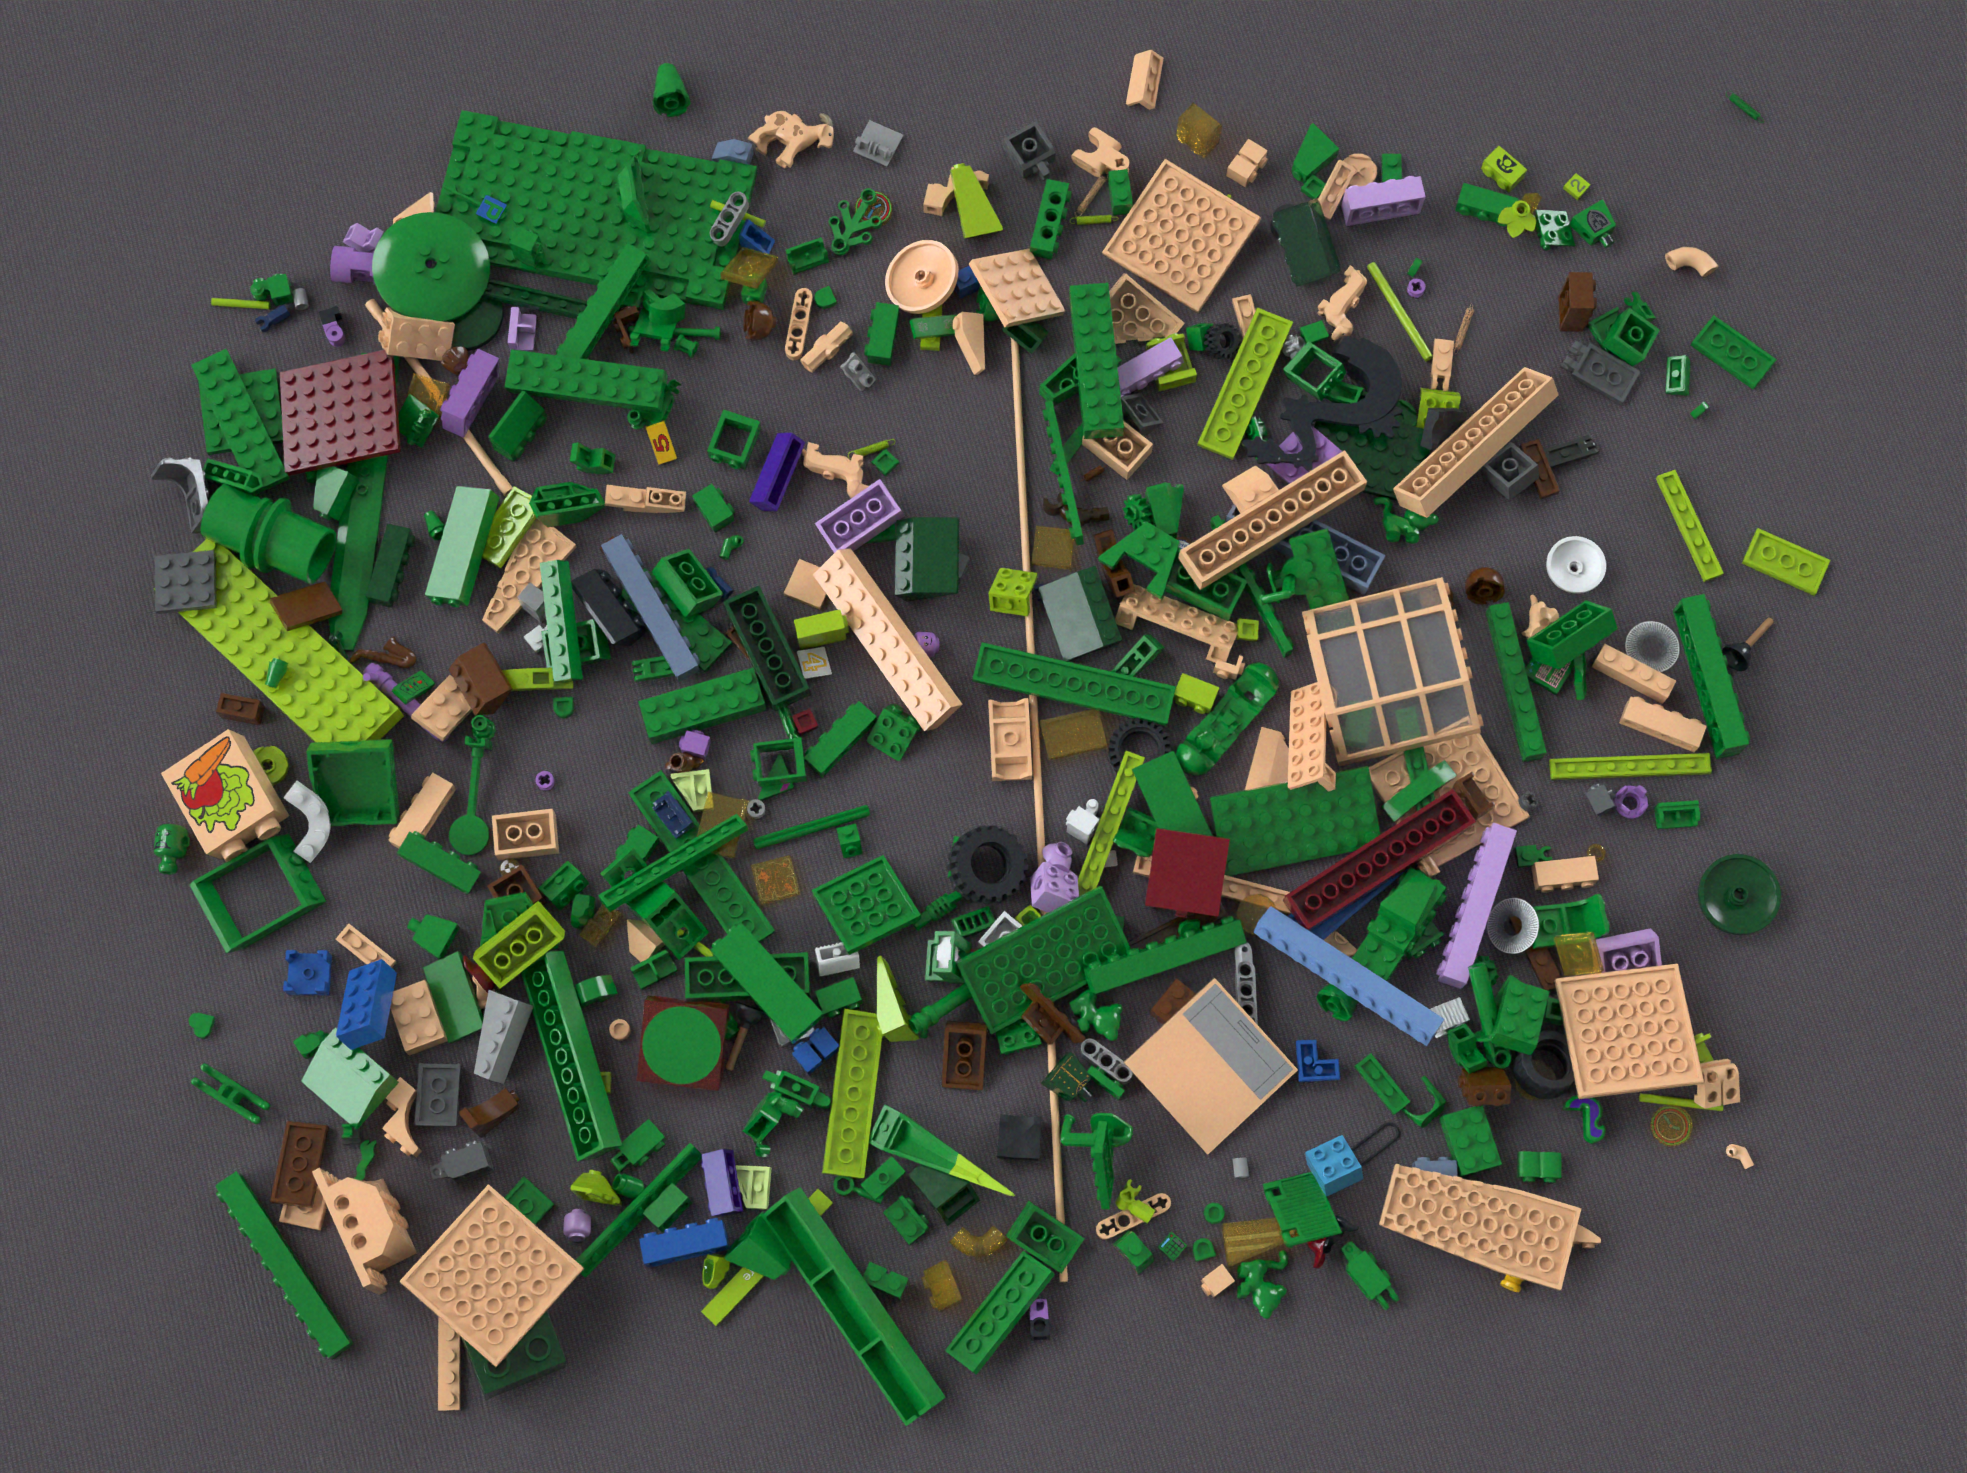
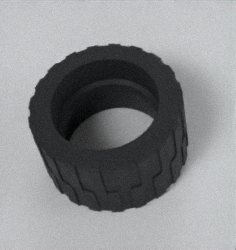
M1552 1030L1541 1031L1535 1050H1546L1556 1055L1563 1065L1564 1077L1561 1080H1548L1542 1077L1534 1069L1531 1055L1517 1052L1515 1055L1513 1072L1520 1087L1529 1095L1548 1100L1557 1098L1561 1094L1563 1095L1575 1083L1566 1036L1563 1033Z

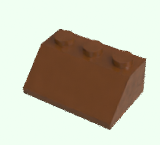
M481 643L458 656L448 669L475 716L495 714L513 690L486 643Z

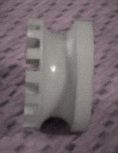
M758 799L750 801L747 805L749 816L754 819L763 817L765 814L764 803ZM755 804L758 807H762V809L759 810L758 814H755L754 811H751V809L754 808L753 805Z

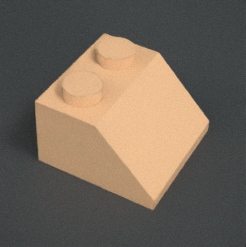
M1257 466L1248 469L1222 485L1240 513L1279 491L1270 476Z

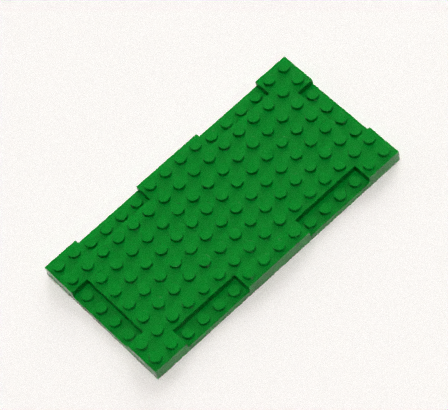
M461 110L452 142L453 150L436 213L453 216L470 226L483 241L488 252L490 265L598 286L600 280L604 279L608 274L607 270L610 264L615 263L618 258V252L621 247H625L628 242L645 252L650 258V261L632 288L643 290V292L650 289L660 298L675 294L685 303L724 310L740 246L739 234L745 221L741 220L726 245L718 246L713 242L710 230L721 211L711 208L710 205L712 200L725 205L734 192H742L745 194L750 206L758 173L757 166L719 159V162L646 149V145L574 131L571 134L499 121V118L496 116ZM635 155H638L651 233H646L626 220L624 212L619 210L618 201H621V195H617L615 184L619 183L618 175ZM446 185L481 203L485 196L488 195L507 206L497 224H494L476 215L480 206L445 190L444 186ZM738 199L735 202V206L742 205L744 200ZM727 216L725 222H732L734 216ZM517 227L525 230L531 229L539 235L545 254L543 260L538 262L536 268L514 258L509 242ZM724 232L717 233L715 238L721 239L724 236Z

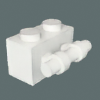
M1090 799L1086 804V810L1078 806L1076 811L1072 809L1066 818L1067 833L1086 845L1096 832L1099 818L1096 817L1098 811V802L1096 800Z

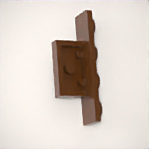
M1032 983L1020 986V989L1033 1001L1021 1017L1048 1045L1053 1044L1062 1032L1073 1043H1083L1085 1041L1081 1030L1073 1026L1068 1021V1017L1064 1013L1059 1012L1054 1007V1003L1040 993L1041 990L1038 986Z

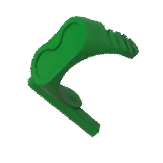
M1425 1075L1421 1077V1080L1427 1086V1091L1435 1098L1432 1110L1424 1115H1414L1405 1108L1402 1109V1112L1421 1128L1426 1127L1431 1120L1437 1117L1443 1111L1444 1104L1446 1103L1444 1097Z

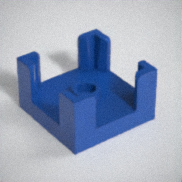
M286 950L285 960L289 963L288 982L284 981L283 991L288 995H329L332 955L327 950H317L318 954Z

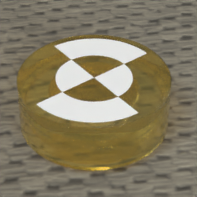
M505 859L500 864V873L504 876L520 865L515 859Z

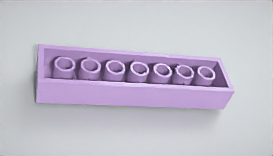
M1493 823L1490 828L1486 827V830L1483 831L1480 839L1483 845L1480 846L1475 854L1474 861L1477 863L1469 872L1467 880H1470V884L1464 888L1461 899H1464V902L1458 907L1455 915L1458 921L1451 927L1449 937H1452V939L1446 944L1443 951V956H1446L1445 960L1439 964L1436 974L1439 975V982L1462 989L1467 984L1469 978L1468 966L1474 963L1517 830Z

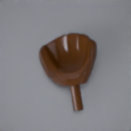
M455 346L448 349L442 356L441 364L451 373L457 376L460 375L463 369L466 370L469 357L467 349L464 346Z

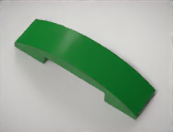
M1444 760L1403 788L1382 805V808L1390 819L1395 822L1437 789L1442 788L1457 777V775Z

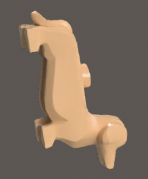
M1351 265L1344 273L1347 276L1344 282L1347 284L1331 296L1330 302L1323 299L1318 306V315H1325L1327 323L1336 328L1331 335L1333 342L1340 337L1352 334L1353 325L1346 318L1345 314L1351 307L1355 308L1360 300L1358 297L1367 284V279L1361 274L1360 270L1356 271Z
M808 442L807 451L805 449L802 450L801 453L804 456L803 465L812 472L822 474L828 480H833L834 478L845 480L847 482V493L850 498H853L869 487L862 484L863 470L861 467H863V456L853 454L850 460L841 455H822L816 451L819 445Z

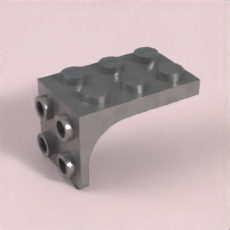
M162 459L151 474V478L153 480H168L181 488L185 496L191 533H199L201 531L202 517L208 504V489L205 488L204 484L205 472L201 468L200 459Z

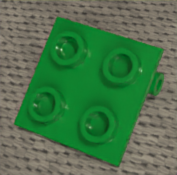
M1535 210L1536 232H1538L1537 235L1540 238V247L1544 251L1551 249V245L1575 246L1566 211Z
M409 394L398 413L399 432L406 436L408 444L414 445L415 443L422 448L440 415Z
M1023 1018L995 1032L1001 1055L1005 1054L1006 1056L1016 1050L1019 1053L1020 1049L1025 1051V1048H1037V1046L1041 1045L1039 1034Z

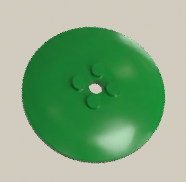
M425 212L407 216L386 230L375 248L372 271L379 294L398 314L413 318L448 322L463 316L480 301L489 282L490 262L483 241L470 226L450 215ZM433 260L437 265L434 268H428L425 264L427 261Z

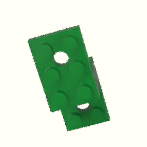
M630 846L600 874L613 887L625 880L624 875L627 871L632 870L633 875L648 865L634 848ZM663 881L625 903L640 920L657 934L678 960L709 933L680 896ZM682 927H685L684 934L678 936V930Z

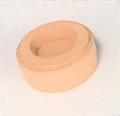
M618 1019L611 1023L609 1032L615 1040L622 1041L629 1037L631 1029L625 1020Z

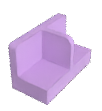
M511 307L508 345L510 350L533 351L537 316L535 314H521L519 307Z

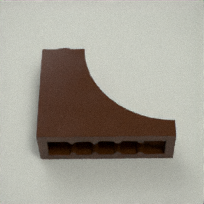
M505 1088L475 1107H465L459 1114L471 1130L481 1138L521 1107L518 1104L520 1098L513 1090L509 1092Z

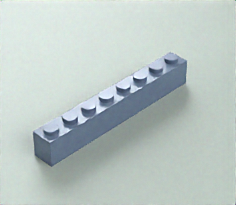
M621 534L602 544L601 547L606 558L678 682L700 671L698 664L701 662L696 653L692 654L689 647L691 645L686 636L682 637L679 631H681L678 622L676 620L672 621L669 616L672 614L666 603L663 605L660 600L662 598L660 591L657 587H652L650 582L653 580L648 571L644 572L641 568L643 563L639 555L634 556L631 551L634 547L629 538L625 540Z

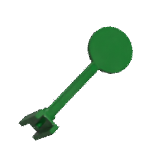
M465 736V745L472 748L471 757H473L468 809L466 816L456 819L451 825L449 840L453 848L459 853L475 855L487 846L490 837L488 826L481 818L476 816L481 758H483L484 750H492V742L487 738L474 740L469 736Z

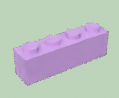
M1171 337L1118 367L1121 397L1130 395L1136 389L1141 390L1145 388L1150 381L1157 380L1158 377L1164 376L1170 370L1178 369L1184 363L1183 357Z

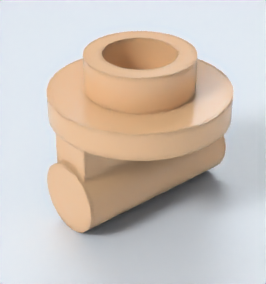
M1430 855L1417 863L1416 869L1423 871L1429 878L1440 873Z

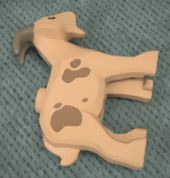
M777 111L770 116L766 115V124L752 133L748 140L755 143L757 146L756 150L764 156L767 154L768 144L776 139L787 145L785 150L776 159V163L785 169L786 166L791 168L793 158L798 152L806 149L817 140L820 141L817 146L818 148L822 146L831 148L833 146L834 130L831 118L824 113L819 114L820 118H822L820 121L824 124L806 126L796 114L790 115L786 111Z

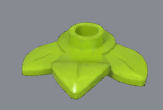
M1519 200L1512 207L1504 208L1501 211L1498 223L1507 224L1509 235L1515 238L1524 229L1533 232L1536 226V219L1530 213L1529 204ZM1517 208H1521L1523 213H1518Z

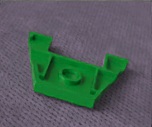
M1146 522L1098 557V561L1114 570L1125 554L1157 573L1148 585L1147 591L1162 600L1178 553L1180 541Z
M526 892L485 900L480 946L534 905ZM556 944V945H555L554 947H552L550 950H552V949H557V948H558V944Z

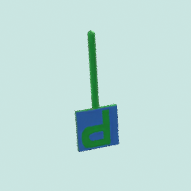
M446 185L444 186L445 190L480 206L476 215L494 224H497L507 206L488 195L485 196L481 203Z

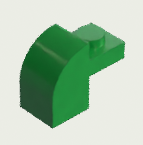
M650 289L643 292V307L646 311H649L648 320L659 325H670L685 319V303L675 294L661 299Z
M577 442L572 444L570 462L577 465V470L585 473L609 474L613 473L616 455L605 448L590 449Z
M611 975L593 977L575 985L581 1009L595 1002H604L618 994Z
M1466 1023L1447 1031L1449 1047L1459 1067L1463 1066L1469 1074L1487 1067V1060L1476 1047V1036Z

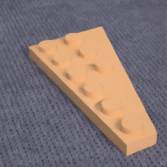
M536 518L512 552L504 570V575L497 585L496 593L491 599L482 619L483 622L499 634L522 608L517 597L529 583H532L537 588L542 586L540 563L552 560L565 561L577 547L576 544L555 527L548 528Z

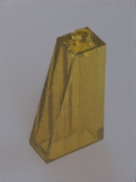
M1276 1218L1222 1224L1227 1268L1285 1244ZM1296 1229L1290 1231L1292 1238L1298 1236Z

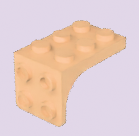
M386 307L385 312H382L381 323L383 324V329L379 331L378 341L381 342L382 348H384L387 355L441 361L445 352L451 349L455 326L453 322L408 317L394 312L390 307Z

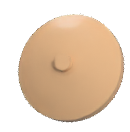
M922 240L906 246L894 257L886 273L885 286L890 300L895 305H899V309L912 314L926 313L936 309L949 298L958 280L957 260L945 245L937 241Z

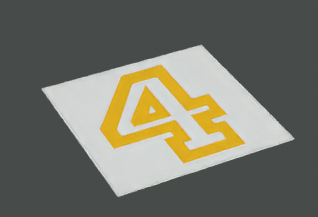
M825 647L797 651L805 679L832 674Z

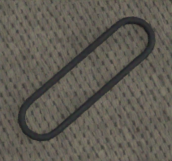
M1386 1122L1351 1149L1353 1152L1387 1125H1391L1396 1129V1136L1361 1163V1167L1398 1139L1400 1134L1399 1128L1394 1123Z

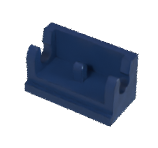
M669 791L653 803L652 809L676 840L694 827L692 820Z

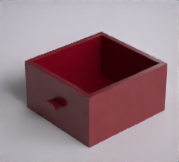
M1156 828L1145 906L1176 910L1175 916L1187 918V912L1219 916L1230 839Z

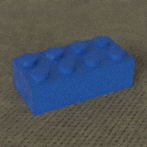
M383 959L349 971L336 1037L350 1050L385 1038L397 972Z
M718 1218L706 1220V1224L698 1225L697 1223L687 1224L685 1229L677 1230V1227L665 1229V1233L659 1235L656 1232L644 1234V1238L639 1239L643 1262L648 1268L726 1251L730 1248L726 1226Z

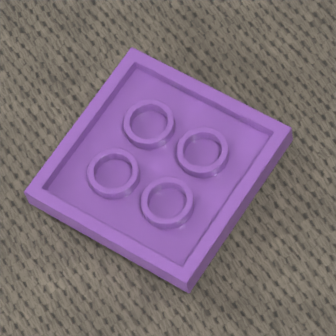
M1312 426L1316 441L1315 455L1319 457L1318 462L1312 463L1313 470L1343 451ZM1294 432L1279 445L1285 454L1298 453L1303 448ZM1266 464L1288 484L1308 473L1304 467L1295 468L1294 464Z

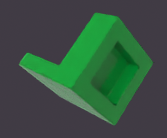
M1321 320L1300 327L1299 336L1304 339L1305 343L1309 341L1315 344V342L1327 339L1329 334Z
M1198 323L1186 327L1189 350H1206L1205 348L1208 345H1204V341H1207L1204 336L1208 334L1206 331L1211 329L1210 327L1213 323Z

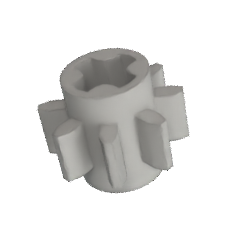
M1297 334L1289 335L1283 344L1282 351L1287 357L1293 359L1306 343Z

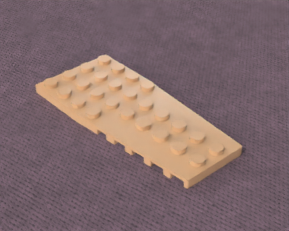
M1396 1164L1391 1176L1379 1225L1499 1273L1560 1291L1581 1208L1522 1190L1485 1184L1480 1181H1471L1457 1176L1452 1177L1438 1172H1429L1419 1168H1410Z

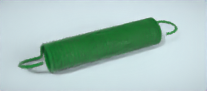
M1733 93L1729 98L1731 102L1752 117V119L1757 120L1761 117L1759 112Z

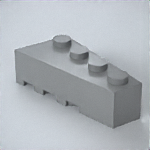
M491 990L488 991L474 1074L504 1084L532 1012V1005Z

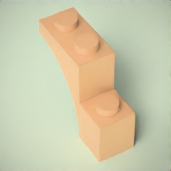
M973 171L982 189H988L989 174L983 171ZM951 174L947 187L941 184H928L923 204L924 213L943 215L946 206L955 197Z
M400 1077L397 1080L399 1082L398 1085L386 1097L388 1100L386 1104L394 1111L398 1108V1111L382 1129L387 1132L384 1136L393 1144L397 1141L402 1145L400 1150L407 1156L413 1154L415 1157H418L422 1150L415 1144L409 1130V1112L413 1101L417 1097V1091Z

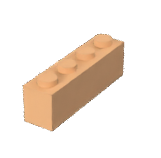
M1607 644L1603 645L1591 666L1661 704L1668 698L1676 683V680Z
M1640 697L1629 698L1619 722L1622 725L1692 752L1699 748L1706 729V725H1703L1697 719L1685 718L1679 712L1667 711L1663 706L1649 704Z
M433 772L430 777L427 776L422 783L423 788L419 794L416 793L412 798L410 808L402 813L399 825L391 830L389 842L399 849L409 831L412 833L417 831L426 837L456 790L452 783Z

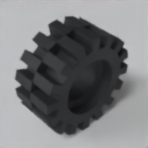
M1229 323L1212 325L1211 329L1206 331L1208 334L1204 336L1207 341H1204V345H1208L1205 349L1210 351L1209 355L1215 359L1231 358L1233 355H1236V351L1240 348L1237 345L1241 344V341H1238V338L1241 336L1236 334L1238 329H1233L1234 325H1229ZM1221 334H1223L1226 339V345L1224 349L1221 347L1219 343V338Z

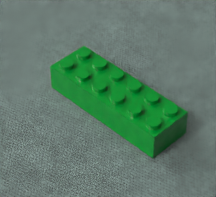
M754 667L638 701L651 745L685 735L686 731H699L766 711Z
M808 952L770 954L804 993L810 997ZM715 957L685 958V998L688 1003L753 1000Z

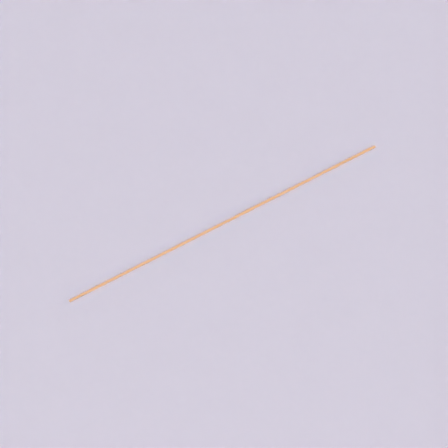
M1011 338L1023 571L1031 572L1019 344ZM1031 591L1029 595L1030 613L1028 616H1025L1027 653L1035 654ZM1029 695L1039 867L1046 860L1042 854V850L1045 847L1038 702L1037 696ZM1040 910L1041 916L1048 913L1043 910ZM1055 1042L1050 1045L1047 1044L1049 1073L1057 1064ZM1050 1090L1056 1219L1065 1224L1058 1095ZM1067 1266L1062 1274L1059 1273L1060 1282H1068Z

